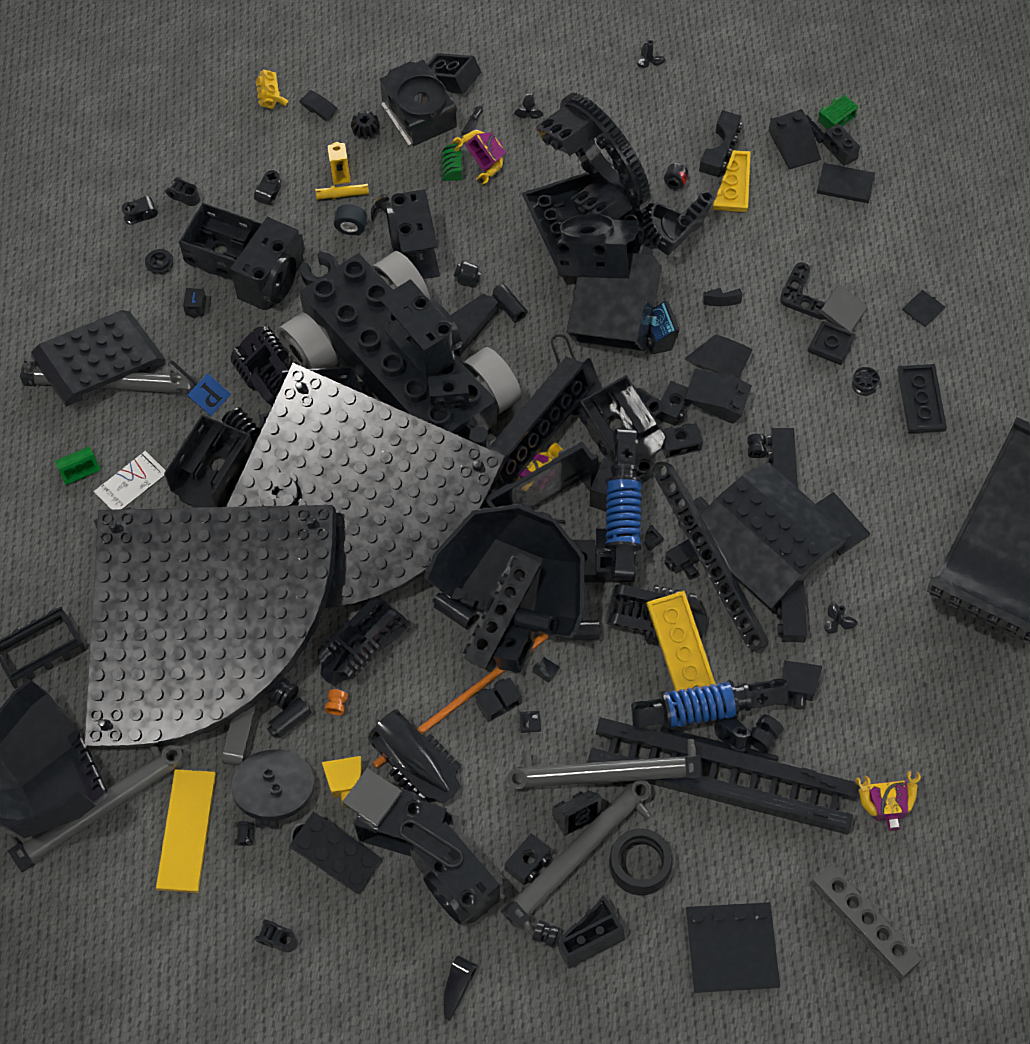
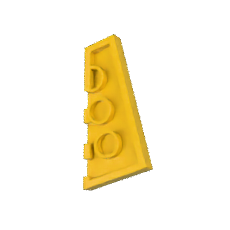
M733 150L712 210L748 211L750 151Z

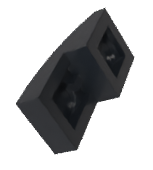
M312 90L299 101L311 113L315 112L324 121H327L338 110L330 101Z
M721 288L703 292L702 302L708 306H731L740 304L743 294L740 288L725 293L722 292Z

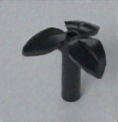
M648 40L641 49V55L645 59H639L637 65L642 68L649 67V62L657 66L666 60L663 56L653 57V40Z
M528 93L523 100L522 105L525 109L518 108L514 112L516 116L524 119L527 117V114L530 115L531 119L544 116L541 110L532 109L535 106L534 95Z
M381 194L376 199L375 204H373L371 220H373L377 209H382L386 212V206L388 205L384 202L389 200L386 194Z
M832 601L828 606V616L834 619V621H827L824 629L827 633H836L839 624L846 630L855 627L858 621L849 616L843 618L846 610L845 606H838Z

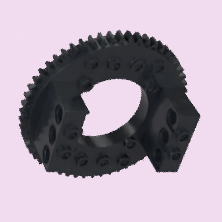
M577 92L570 93L562 99L558 111L536 126L542 141L547 146L551 145L556 151H563L569 157L575 153L581 161L582 169L588 172L595 180L571 198L580 215L601 214L617 220L631 209L633 211H640L650 204V185L634 149L612 119L596 103L589 100L588 97L585 98L584 95L581 96ZM599 148L602 150L605 148L617 170L605 159Z

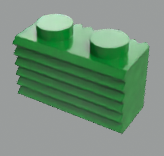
M845 94L840 98L836 97L828 107L824 106L820 109L818 122L827 130L837 124L843 126L857 116L858 105Z

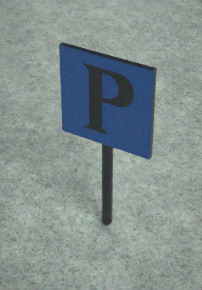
M173 360L170 361L176 369L196 385L187 396L208 415L212 416L231 395L208 373L198 383Z

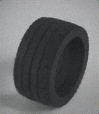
M644 828L631 829L623 833L612 846L609 858L610 873L616 884L630 894L641 896L654 893L664 886L671 874L673 863L671 849L667 841L655 831ZM644 844L655 849L661 858V868L657 875L650 879L638 880L624 873L621 868L620 858L626 848L631 845Z

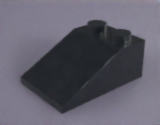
M437 53L427 63L433 74L442 82L445 89L451 93L463 94L482 73L475 56Z
M802 109L770 118L768 131L789 170L821 160L810 123Z
M695 368L684 400L733 424L743 414L752 385L733 376Z
M588 790L585 793L579 792L567 802L562 801L556 804L554 809H552V816L563 835L566 836L593 822L601 814L602 797L600 794Z

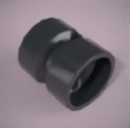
M763 714L756 722V727L751 729V735L747 741L759 751L768 753L774 745V740L779 738L784 728L778 720L770 715Z

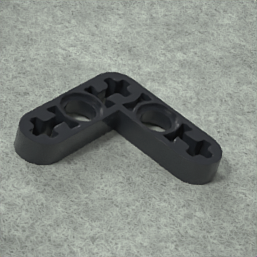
M799 262L794 266L781 293L780 303L798 312L825 320L827 318L819 312L825 302L801 293L809 277L810 266L804 262ZM801 269H804V271L801 274V277H799V271ZM797 282L800 286L798 288H794L790 285V283ZM789 292H791V293H792L791 299L786 300V298H787L788 295H789ZM807 302L810 304V307L804 308L800 304Z

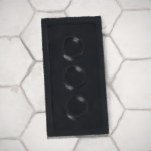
M935 364L898 366L897 372L908 434L946 431L947 426Z
M314 811L289 845V848L356 894H359L382 859Z

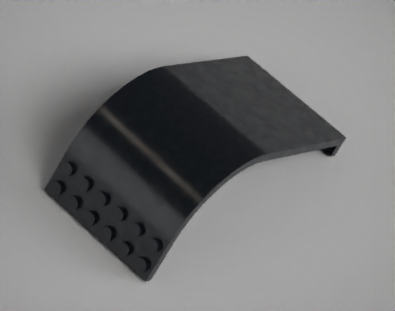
M1016 417L937 575L935 577L932 576L926 592L936 599L947 601L952 607L966 610V613L973 617L984 619L986 623L994 627L999 626L1010 635L1022 637L1025 642L1030 644V423Z

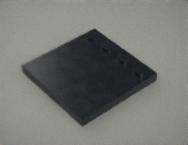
M771 902L686 907L694 993L780 988Z

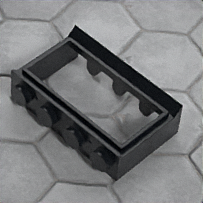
M62 607L52 609L41 618H36L30 624L17 628L8 636L0 638V652L60 619L64 620L74 638L12 673L0 653V664L14 689L18 688L16 681L25 676L28 680L34 679L36 677L34 671L44 666L46 670L52 669L53 664L51 662L62 656L65 661L71 658L69 652L80 646L82 652L86 650Z

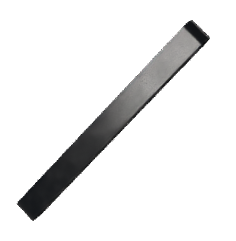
M657 462L652 469L653 475L743 641L750 649L764 648L767 644V636L675 468L670 463ZM665 466L667 472L662 476L661 469ZM675 483L676 489L671 492L670 485ZM683 499L685 506L680 509L679 502ZM690 516H693L694 523L690 526L688 519ZM699 533H702L703 540L699 543L697 536ZM708 550H711L713 553L710 560L706 557ZM717 567L722 569L719 577L715 573ZM728 583L731 585L729 594L725 592V586ZM736 601H739L741 604L738 611L734 608ZM746 618L750 620L748 628H745L743 625V621ZM755 635H757L760 639V642L757 646L753 643V637Z

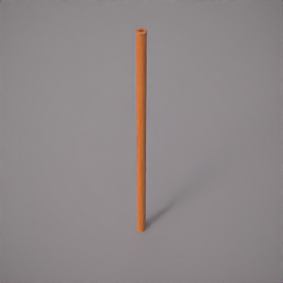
M540 634L536 637L531 651L549 638L548 635ZM498 667L423 723L417 730L424 734L506 670H500ZM380 756L372 764L378 769L387 761Z

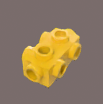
M261 71L260 76L256 79L259 105L273 109L278 102L286 106L288 100L279 96L276 72Z

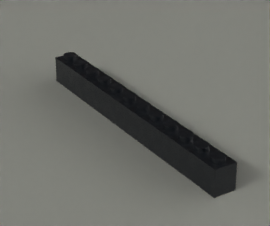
M771 428L770 435H767V446H770L771 450L768 451V463H771L777 471L798 488L794 428ZM804 580L779 602V606L776 607V617L780 618V624L777 625V635L781 636V642L806 641L807 621Z

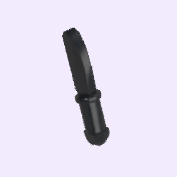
M479 105L475 108V111L461 132L462 135L468 134L473 129L478 117L483 112L482 106Z

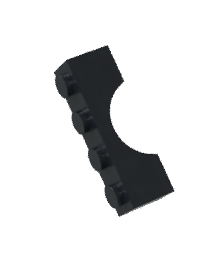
M724 110L721 111L715 133L722 138L723 143L715 148L705 149L700 161L699 172L718 178L721 172H725L727 166L725 161L730 159L733 150L731 147L737 143L738 136L736 135L741 133L743 128L741 115Z

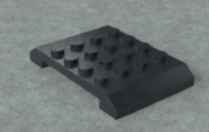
M120 310L42 342L31 352V357L66 407L83 400V394L144 368H148L151 371L166 364L165 358L132 313L125 310Z

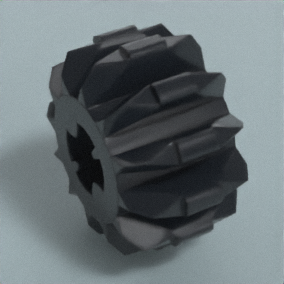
M364 111L362 114L358 112L357 116H353L351 121L352 132L359 139L364 136L365 140L367 136L373 139L374 135H378V130L380 129L377 115H374L372 111L370 113Z

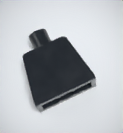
M784 660L782 677L788 681L789 698L793 699L792 708L802 710L804 709L805 700L813 701L822 665Z

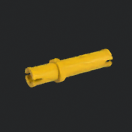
M368 184L315 189L316 200L329 198L336 200L339 197L369 195Z

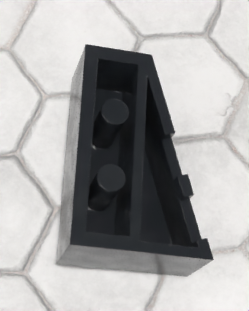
M603 895L599 902L592 909H589L578 923L572 925L557 940L559 953L569 969L624 941V929Z

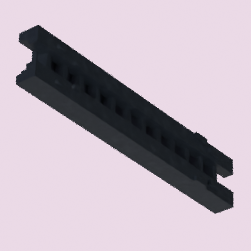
M600 717L596 728V735L612 738L608 751L591 747L587 763L638 760L639 758H636L639 746L651 748L648 759L657 758L659 751L671 753L670 757H684L688 755V739ZM619 741L631 743L628 757L616 754ZM694 741L696 755L701 754L702 762L712 764L709 777L645 780L649 784L846 835H848L851 829L853 814L837 810L838 796L856 801L859 786L854 781ZM717 765L732 769L729 782L714 779ZM737 771L752 774L749 788L734 784ZM757 776L772 779L769 793L754 789ZM777 781L792 784L789 798L774 794ZM797 786L812 789L809 803L795 800ZM818 791L832 794L829 808L815 805Z

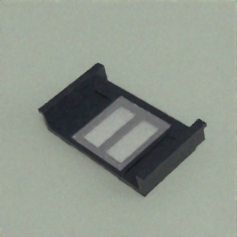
M580 442L537 470L489 494L485 498L484 509L515 504H526L533 508L580 480L590 491L598 472V455H592L585 444Z

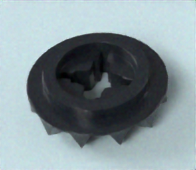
M165 249L153 250L146 256L145 266L153 274H162L164 271L168 272L169 268L173 267V256ZM156 259L162 261L163 265L157 264Z

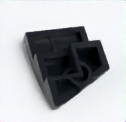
M715 334L695 351L687 355L685 360L711 372L739 379L753 349Z

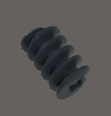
M241 407L235 408L223 416V423L250 434L252 444L256 443L261 430L259 427H256L255 422H251V418L247 417V414L243 412Z

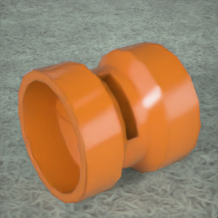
M329 690L327 696L329 702L325 704L324 711L328 714L342 716L345 711L344 703L347 702L348 694L341 690Z

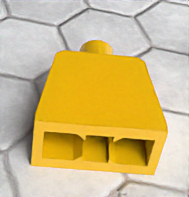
M335 142L332 145H328L333 185L350 183L345 144ZM342 164L343 170L338 171L336 165Z
M361 756L322 762L333 798L341 797L342 802L362 776L363 764Z

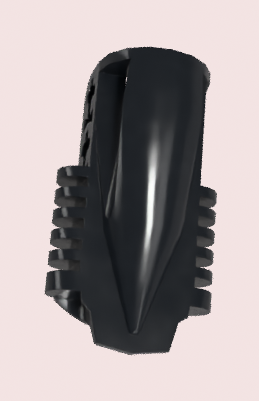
M261 326L253 329V332L246 336L240 346L233 349L231 363L250 389L256 388L262 398L273 407L282 371L290 370L291 367L286 361L288 352L269 326Z
M616 584L610 596L606 624L643 632V640L648 641L651 634L650 642H655L657 635L646 603L672 595L673 589L668 588L667 594H665L666 587L663 586L658 593L659 585H654L653 591ZM689 593L687 600L699 636L702 638L707 627V614L701 611L696 594Z
M377 596L370 599L351 620L347 619L345 621L346 625L342 624L340 626L341 630L337 629L335 631L337 634L335 636L332 635L331 640L325 642V646L322 645L318 649V657L321 662L320 674L327 683L335 687L349 678L353 680L357 676L355 673H360L362 671L360 668L367 666V661L370 662L372 657H375L378 652L395 641L410 626L407 619L397 610L391 608L381 597Z
M398 709L391 711L371 730L368 736L369 743L393 767L388 774L391 777L396 774L394 780L396 782L401 780L399 782L400 787L405 786L404 789L408 791L413 788L411 792L418 794L429 803L435 801L441 804L445 803L461 787L456 778L461 764L457 760L450 764L454 757L452 755L447 757L449 752L447 750L442 752L444 749L442 745L435 748L439 742L437 740L432 741L434 738L432 734L425 738Z

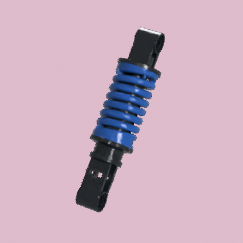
M615 428L613 436L614 465L611 466L612 477L606 479L608 487L606 491L608 495L606 497L608 502L606 504V539L608 541H606L604 549L612 551V579L632 580L634 577V552L642 549L641 539L639 538L641 530L638 528L641 527L639 522L641 520V515H639L641 513V508L639 507L641 505L639 500L641 493L639 491L642 489L643 481L636 477L638 467L635 466L636 430Z
M777 678L770 681L752 684L741 683V685L734 686L733 681L728 680L725 683H717L716 686L710 684L709 686H701V688L680 689L678 692L674 690L671 693L660 691L659 699L637 701L631 704L633 726L643 728L664 723L665 728L668 730L677 726H685L687 723L691 725L694 723V720L696 723H701L702 720L703 722H708L709 718L712 721H715L717 717L720 720L723 718H738L739 711L742 710L751 711L753 708L783 705L789 702L788 681Z

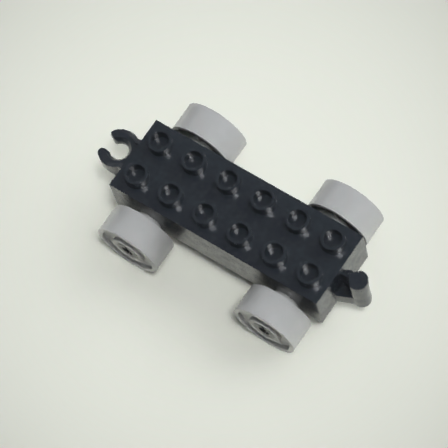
M394 251L371 266L360 253H357L339 265L337 259L330 253L319 252L317 254L319 264L328 268L327 274L321 277L312 274L308 263L300 265L301 277L307 286L299 291L303 312L277 329L279 339L293 363L306 369L331 368L337 365L336 351L348 366H353L356 375L381 402L487 448V430L497 424V416L521 399L522 395L518 381L506 362L494 350L488 347H484L462 363L454 355V363L434 376L466 373L469 403L462 405L451 404L443 407L431 406L428 380L425 379L383 330L384 327L394 322L396 318L379 300L382 296L411 279L430 300V295L423 278L406 256L398 251ZM408 307L404 309L406 313L411 311ZM412 337L407 339L411 345L415 343Z

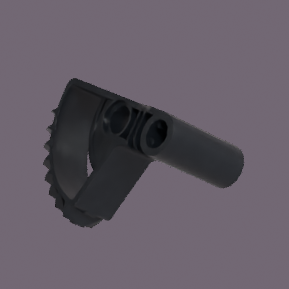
M709 191L700 192L698 198L684 212L677 211L659 202L648 204L643 213L642 228L644 230L643 233L646 234V239L650 241L649 244H654V249H659L664 254L670 255L692 232L703 224L715 200L714 195ZM653 216L661 219L662 230L669 239L658 230Z

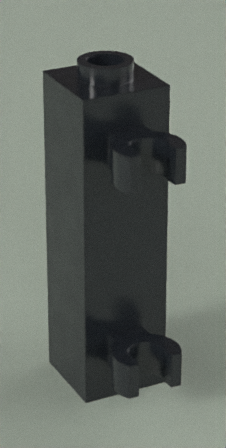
M689 539L666 551L664 563L675 574L684 570L687 578L691 580L696 577L695 573L697 570L693 564L698 562L699 558Z

